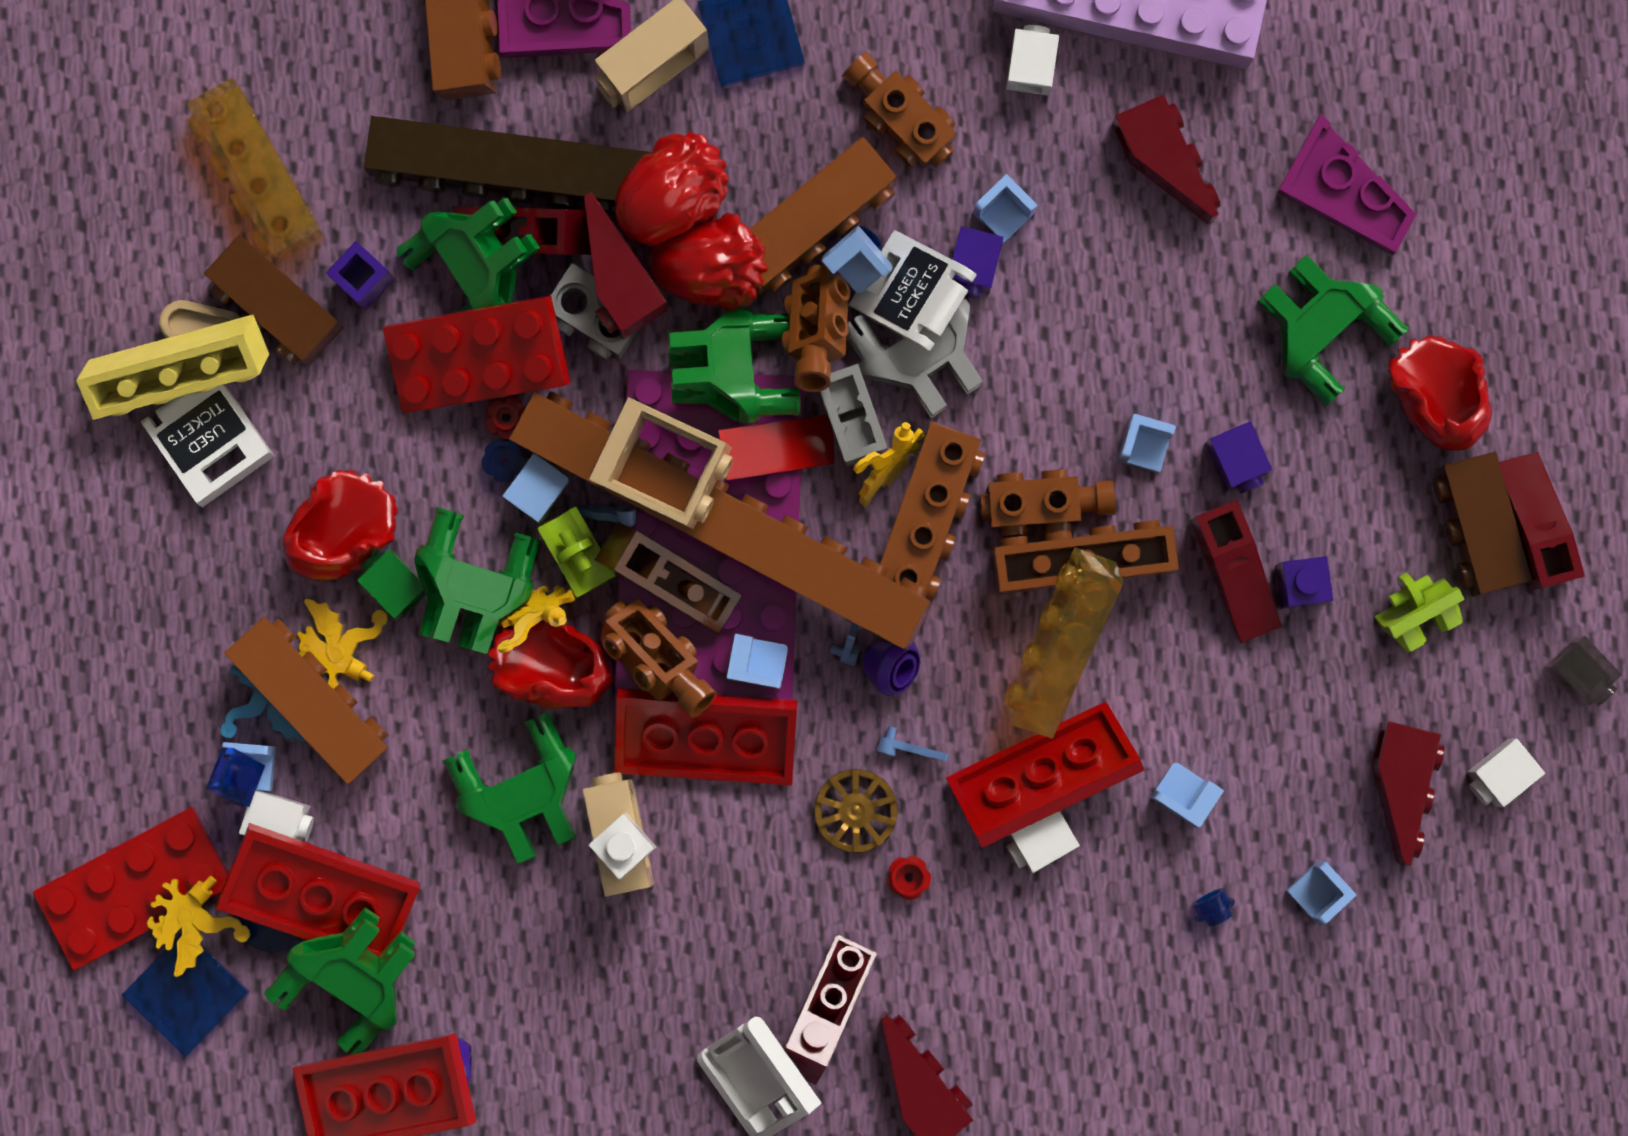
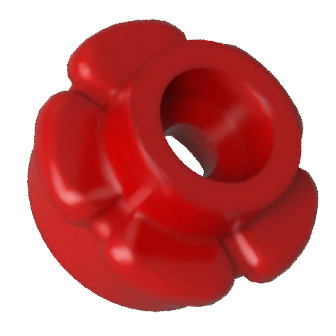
M511 396L503 400L500 398L493 400L486 409L488 417L485 418V425L491 434H498L501 439L509 440L524 412L523 403ZM504 414L511 416L508 422L503 421L502 417Z
M909 856L906 859L899 857L889 867L888 887L894 894H901L903 899L913 900L920 897L923 890L929 888L931 873L926 870V863L917 856ZM907 873L913 875V880L907 882L904 878Z

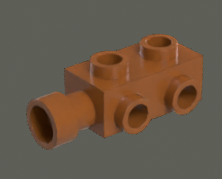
M868 52L863 53L845 70L842 77L853 89L858 87L867 96L862 106L867 112L863 116L864 121L877 135L881 136L886 131L898 143L893 150L907 166L912 167L917 163L924 169L931 162L936 168L939 167L955 151L950 145L957 135L953 130L955 122L944 109L939 106L933 109L922 97L925 92L913 77L907 74L903 78L895 70L886 79L877 69L879 64ZM891 94H898L903 99V105L894 108L888 104L887 97ZM924 125L929 126L933 129L934 136L928 140L923 139L919 136L918 129Z
M822 265L810 266L806 269L805 276L793 280L792 294L786 296L784 300L786 312L790 317V330L785 331L782 335L783 346L790 356L798 360L795 365V385L808 392H819L827 389L831 383V365L829 362L846 356L848 299L850 298L849 284L842 276L836 272L833 274L828 267Z
M1066 469L1041 471V479L1024 480L1023 473L998 474L997 482L988 484L989 493L980 494L982 520H991V529H1001V537L1028 535L1027 527L1045 525V534L1060 531L1072 532L1071 524L1081 522V513L1097 512V516L1116 515L1113 480L1095 481V486L1079 487L1078 476L1068 477ZM1054 492H1060L1065 496L1066 503L1061 508H1054L1049 503V496ZM1010 495L1019 497L1021 500L1020 509L1017 511L1007 510L1004 505L1005 498Z
M637 599L630 605L620 601L607 611L604 616L605 623L600 641L607 654L611 658L619 660L632 674L639 688L643 691H648L658 702L674 693L679 698L678 705L690 718L698 716L710 706L716 698L717 692L704 679L698 680L693 675L698 663L695 647L686 637L680 636L676 638L666 628V618L658 607L654 605L646 607Z

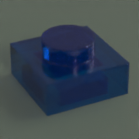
M222 747L206 789L237 806L250 807L265 765L235 748Z

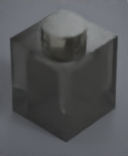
M1586 636L1575 637L1543 667L1580 707L1590 706L1592 703L1597 707L1603 704L1616 692L1617 688L1613 684L1622 676L1616 667Z

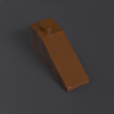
M620 522L616 523L595 558V561L717 633H720L742 596L642 533Z

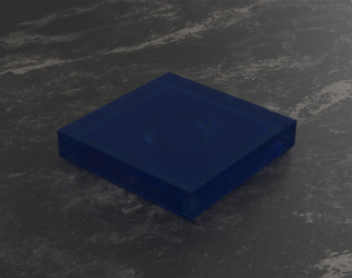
M702 0L697 2L702 23L708 32L709 47L721 88L805 65L788 0Z
M181 932L174 940L173 948L169 951L165 949L129 986L122 996L184 1057H187L250 990L202 944L201 946L204 951L197 956L196 966L187 968L184 974L175 977L177 941L182 936Z

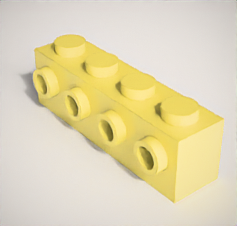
M249 315L90 359L76 379V382L92 419L95 420L110 415H124L136 408L150 404H164L176 397L191 393H205L227 383L251 380L260 374L269 356V352L254 315Z

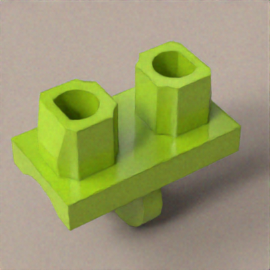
M576 506L537 528L577 598L616 577L612 570L595 561L601 549Z
M1404 572L1397 576L1400 590L1388 596L1392 607L1374 616L1379 627L1389 634L1400 648L1406 652H1412L1427 641L1419 626L1420 624L1432 618L1436 628L1443 632L1449 631L1463 622L1458 603L1463 601L1464 597L1458 587L1453 588L1444 578L1433 583L1430 577L1425 575L1414 581L1408 573Z

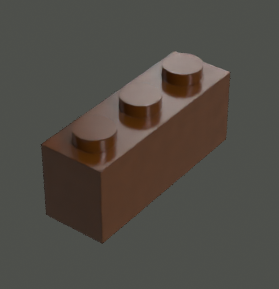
M240 234L203 273L213 282L208 290L227 307L235 301L246 311L242 317L254 315L261 334L268 330L276 337L279 342L274 348L293 365L300 359L307 366H310L344 329L333 316Z
M1496 451L1437 468L1438 477L1433 478V488L1440 504L1446 503L1450 520L1445 521V530L1450 545L1452 547L1458 545L1462 563L1457 564V573L1463 589L1470 588L1473 597L1532 581Z

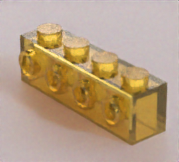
M233 77L187 102L193 114L192 117L187 119L188 124L200 143L206 139L208 140L215 153L208 157L209 161L221 180L227 177L230 179L236 192L230 195V198L242 218L248 215L252 218L257 230L252 232L251 235L264 256L271 253L281 262L325 237L241 86Z
M1074 548L1068 563L1062 566L1057 577L1056 590L1053 597L1041 612L1036 635L1033 641L1027 644L1023 652L1019 673L1015 681H1011L1005 693L1004 706L1007 707L1011 725L1053 739L1124 583L1115 561Z

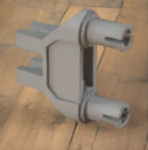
M967 299L962 300L941 336L927 330L925 327L921 329L919 334L927 336L935 343L931 351L920 347L906 338H903L891 347L888 345L883 346L866 321L864 314L853 319L854 325L862 336L857 333L850 321L847 323L848 335L846 338L862 361L859 364L862 375L874 381L912 390L931 419L946 410L945 407H947V404L929 378L947 366L966 395L982 386L983 380L964 353L970 303Z

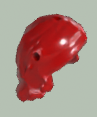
M687 132L686 136L682 134L662 136L657 140L650 154L644 155L633 168H629V172L619 184L615 198V214L625 238L638 244H645L646 246H658L672 237L685 233L695 223L706 221L717 214L721 202L725 199L728 192L726 185L729 178L727 173L724 172L726 162L719 157L720 150L715 145H710L706 136L694 134L693 132Z
M726 213L719 219L713 218L711 221L695 223L685 233L672 237L658 246H653L648 257L651 275L663 292L692 304L719 306L730 311L736 310L739 306H749L750 302L756 299L757 287L764 285L761 274L767 272L768 269L763 260L766 252L765 246L761 243L759 237L753 235L752 230L740 222V216L736 213Z
M1427 335L1421 341L1416 339L1410 340L1409 347L1398 349L1399 356L1388 362L1389 368L1387 370L1390 374V387L1399 398L1404 409L1403 413L1409 422L1436 448L1448 451H1460L1471 448L1488 431L1492 417L1488 384L1484 378L1486 372L1483 368L1484 360L1474 348H1464L1453 341L1447 342L1441 336Z
M338 470L329 476L319 478L315 486L311 487L310 497L296 509L282 536L283 552L290 570L313 581L341 579L354 570H359L361 563L371 557L374 551L384 548L395 540L396 519L394 516L398 515V509L394 496L385 491L383 482L380 480L373 482L366 473L359 476L353 470H346L345 472Z
M541 620L529 629L527 639L523 643L514 647L511 651L502 654L499 653L497 646L507 639H512L515 634L514 626L512 628H505L494 637V647L488 651V656L493 659L487 670L494 672L491 679L492 686L498 687V691L503 692L504 696H511L514 700H524L538 704L541 708L590 707L604 695L614 680L610 656L602 646L587 634L580 633L575 627L566 623L554 627Z

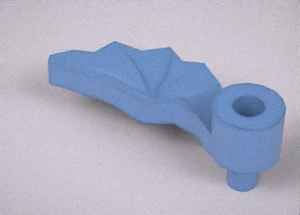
M594 504L576 506L582 517L598 521L608 520L614 523L620 522L630 528L637 524L636 507L634 506L611 507L609 505Z
M853 623L851 624L844 648L832 645L830 650L831 654L841 657L840 662L855 666L860 648L853 646L859 625Z
M888 726L886 737L880 736L876 750L877 752L895 756L897 749L944 762H947L949 755L894 740L897 728Z

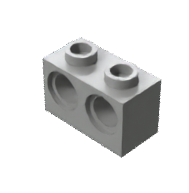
M571 263L551 294L559 332L570 337L575 331L589 340L585 347L597 356L607 361L613 355L621 360L640 329L624 340L620 336L608 338L602 335V323L595 313L600 306L597 301L594 276ZM572 294H581L587 298V306L579 314L573 315L564 311V302Z
M855 364L832 372L830 386L819 392L847 468L855 465L871 452L875 451L878 454L886 452L888 447L859 365Z

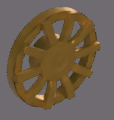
M849 769L835 774L823 784L816 797L814 816L820 833L831 845L846 852L860 853L878 847L890 836L897 821L898 805L893 790L883 778L868 770ZM852 776V793L847 794L838 781ZM859 776L873 780L864 794L859 793ZM832 785L843 798L841 802L825 798L826 792ZM880 785L886 792L887 797L871 802L870 796L877 786ZM890 803V818L874 813V808ZM825 804L837 808L838 814L822 819L821 805ZM872 819L888 824L880 836L870 824ZM841 820L843 824L833 837L827 831L825 825ZM848 827L853 828V846L839 842ZM864 827L874 841L860 845V828Z

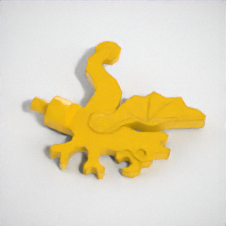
M902 423V426L897 427L894 431L892 448L882 454H878L875 451L871 452L855 464L853 470L857 474L863 472L869 464L874 468L858 493L860 495L859 503L863 507L869 505L881 486L883 488L886 485L889 487L910 465V462L906 460L910 454L915 456L919 453L918 450L921 448V445L917 442L925 438L924 432L920 428L913 433L909 423Z
M559 585L554 587V592L550 595L545 593L549 591L546 586L539 587L536 591L533 590L531 597L526 602L498 621L497 625H501L503 628L510 625L514 626L515 632L512 639H507L497 646L499 653L509 652L514 647L523 643L527 639L529 629L541 620L554 627L564 625L567 622L566 613L559 606L575 601L573 590L569 589L566 592L564 587Z
M305 599L304 603L314 618L317 631L325 636L326 642L320 640L313 627L307 626L305 629L306 634L300 631L297 633L301 641L298 646L301 656L303 657L310 651L327 669L325 673L329 674L328 684L333 689L338 685L337 676L339 673H343L356 681L363 678L371 683L375 675L366 671L367 665L352 655L359 642L376 639L382 633L383 626L388 621V614L384 610H376L372 615V622L375 624L373 628H353L347 630L342 636L344 625L339 622L340 614L333 612L328 603L319 604L316 600Z
M209 876L204 883L198 881L185 895L179 893V881L172 879L171 884L167 882L162 884V887L169 890L172 894V900L163 899L158 894L155 897L156 901L151 902L153 908L162 905L167 909L166 916H159V923H155L153 917H150L147 921L148 928L153 930L152 935L157 938L156 948L159 949L165 944V949L171 950L174 946L176 933L182 927V936L177 941L175 977L184 974L187 968L195 967L197 956L204 951L201 946L204 938L199 930L205 933H217L225 928L232 927L235 929L233 933L235 939L241 943L247 941L251 935L250 929L246 925H242L238 918L232 915L212 917L202 908V905L213 894L211 887L217 882L212 876Z

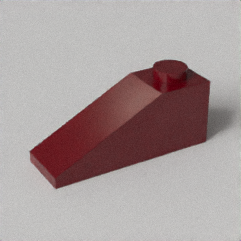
M590 192L584 196L596 295L598 305L600 306L595 313L609 334L616 330L622 340L667 312V301L596 197Z
M452 206V213L473 215L482 207ZM514 208L517 213L494 232L502 246L512 238L518 237L521 240L525 235L531 234L541 248L536 252L538 254L591 255L586 210Z

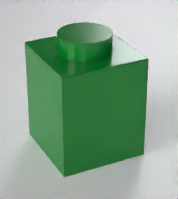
M390 549L384 554L380 551L375 552L360 568L364 574L357 581L396 620L400 621L426 596L419 577Z

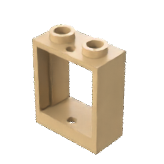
M672 0L595 59L598 75L594 78L599 84L597 87L599 92L612 108L620 104L624 111L628 113L710 50L707 29L684 0Z
M628 397L589 480L694 529L697 521L704 523L714 503V498L709 495L716 481L723 482L727 477L734 457L729 456L732 447L726 442ZM646 420L713 451L684 512L618 481Z
M621 773L591 778L593 787L583 789L593 840L624 813H627L643 831L633 780H622ZM596 854L605 897L649 888L654 885L649 856L619 880Z

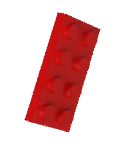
M551 295L389 324L382 327L402 414L563 387L571 383Z
M618 688L616 697L614 773L792 786L798 700L717 695L707 709L698 716L690 718L678 705L679 698L674 693L658 702L648 691Z
M1105 701L947 776L946 780L980 847L983 848L1145 770L1140 757Z
M190 807L34 890L33 894L73 971L151 931L152 929L148 928L147 924L149 918L153 917V921L159 923V916H166L167 914L165 907L160 905L153 908L151 902L156 901L155 897L158 894L167 900H172L173 897L169 890L162 887L163 883L171 884L172 879H177L179 881V893L185 895L198 881L204 883L209 876H212L217 882L211 887L213 894L208 898L210 899L221 893L229 872L195 807Z
M249 823L217 900L216 909L309 940L343 933L366 907L379 916V922L376 924L379 927V933L366 949L379 956L400 931L402 932L420 889V882Z
M456 1033L301 1064L292 1068L307 1136H421L468 1127L477 1123Z

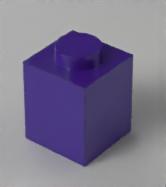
M960 227L952 260L966 266L977 274L973 282H969L956 274L952 280L968 290L965 297L979 299L981 293H990L1003 236Z
M357 241L326 272L331 280L365 311L396 280L389 270Z
M1251 421L1214 436L1205 442L1226 491L1237 487L1240 494H1243L1265 484L1262 476L1270 472L1272 467Z
M1327 556L1284 561L1275 565L1281 609L1324 604L1333 601Z

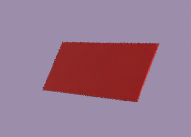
M828 415L718 430L719 439L732 447L729 456L734 457L726 480L834 464V439Z

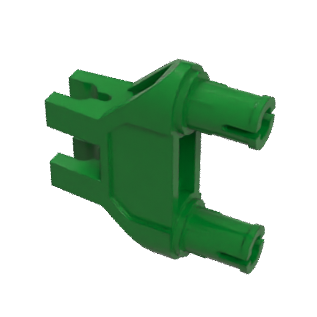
M504 198L497 204L495 201H489L473 215L448 212L428 213L421 220V229L404 244L399 245L396 252L399 258L408 253L409 255L402 260V263L407 268L415 270L435 251H438L469 298V303L458 311L461 312L511 303L515 289L517 268L541 248L531 234L525 235L521 240L518 237L512 238L502 246L494 232L517 213L508 198Z
M1306 255L1289 271L1295 280L1313 297L1302 309L1276 284L1258 302L1282 326L1284 374L1289 380L1293 378L1295 381L1299 378L1322 405L1326 407L1346 388L1318 361L1320 358L1318 353L1355 319L1358 321L1363 319L1386 343L1388 348L1410 328L1382 301L1385 298L1382 295L1384 291L1379 286L1368 283L1331 280Z
M737 308L722 315L706 330L669 333V367L681 368L672 369V404H708L724 416L740 424H755L756 421L760 420V417L800 416L798 387L759 389V386L754 383L751 354L753 342L782 340L783 333L790 330L789 315L787 313L752 315V312L747 311V308Z
M436 507L426 545H421L420 549L417 548L414 557L418 577L428 598L419 634L449 643L459 611L462 609L466 611L457 646L487 654L498 621L521 606L533 593L535 585L533 580L530 579V575L542 541L530 536L514 533V539L504 571L499 570V573L455 560L456 555L451 553L464 515Z
M550 712L538 716L544 734H542L536 719H531L524 723V727L527 728L541 759L537 761L538 766L490 788L489 785H483L470 757L469 749L456 754L463 769L462 772L455 756L442 761L459 795L455 799L457 811L503 831L518 864L537 856L523 822L542 813L557 845H562L577 838L562 806L577 756L570 747H564L551 719Z
M365 907L343 933L321 936L295 945L286 955V968L272 985L265 990V997L273 1005L280 999L281 1001L277 1007L287 1010L308 982L316 983L360 1013L358 1018L337 1041L340 1048L346 1053L351 1048H354L351 1054L364 1052L381 1031L391 1030L397 1024L394 981L414 958L415 952L411 949L415 945V941L400 931L379 956L367 950V946L379 933V927L376 926L379 922V916Z

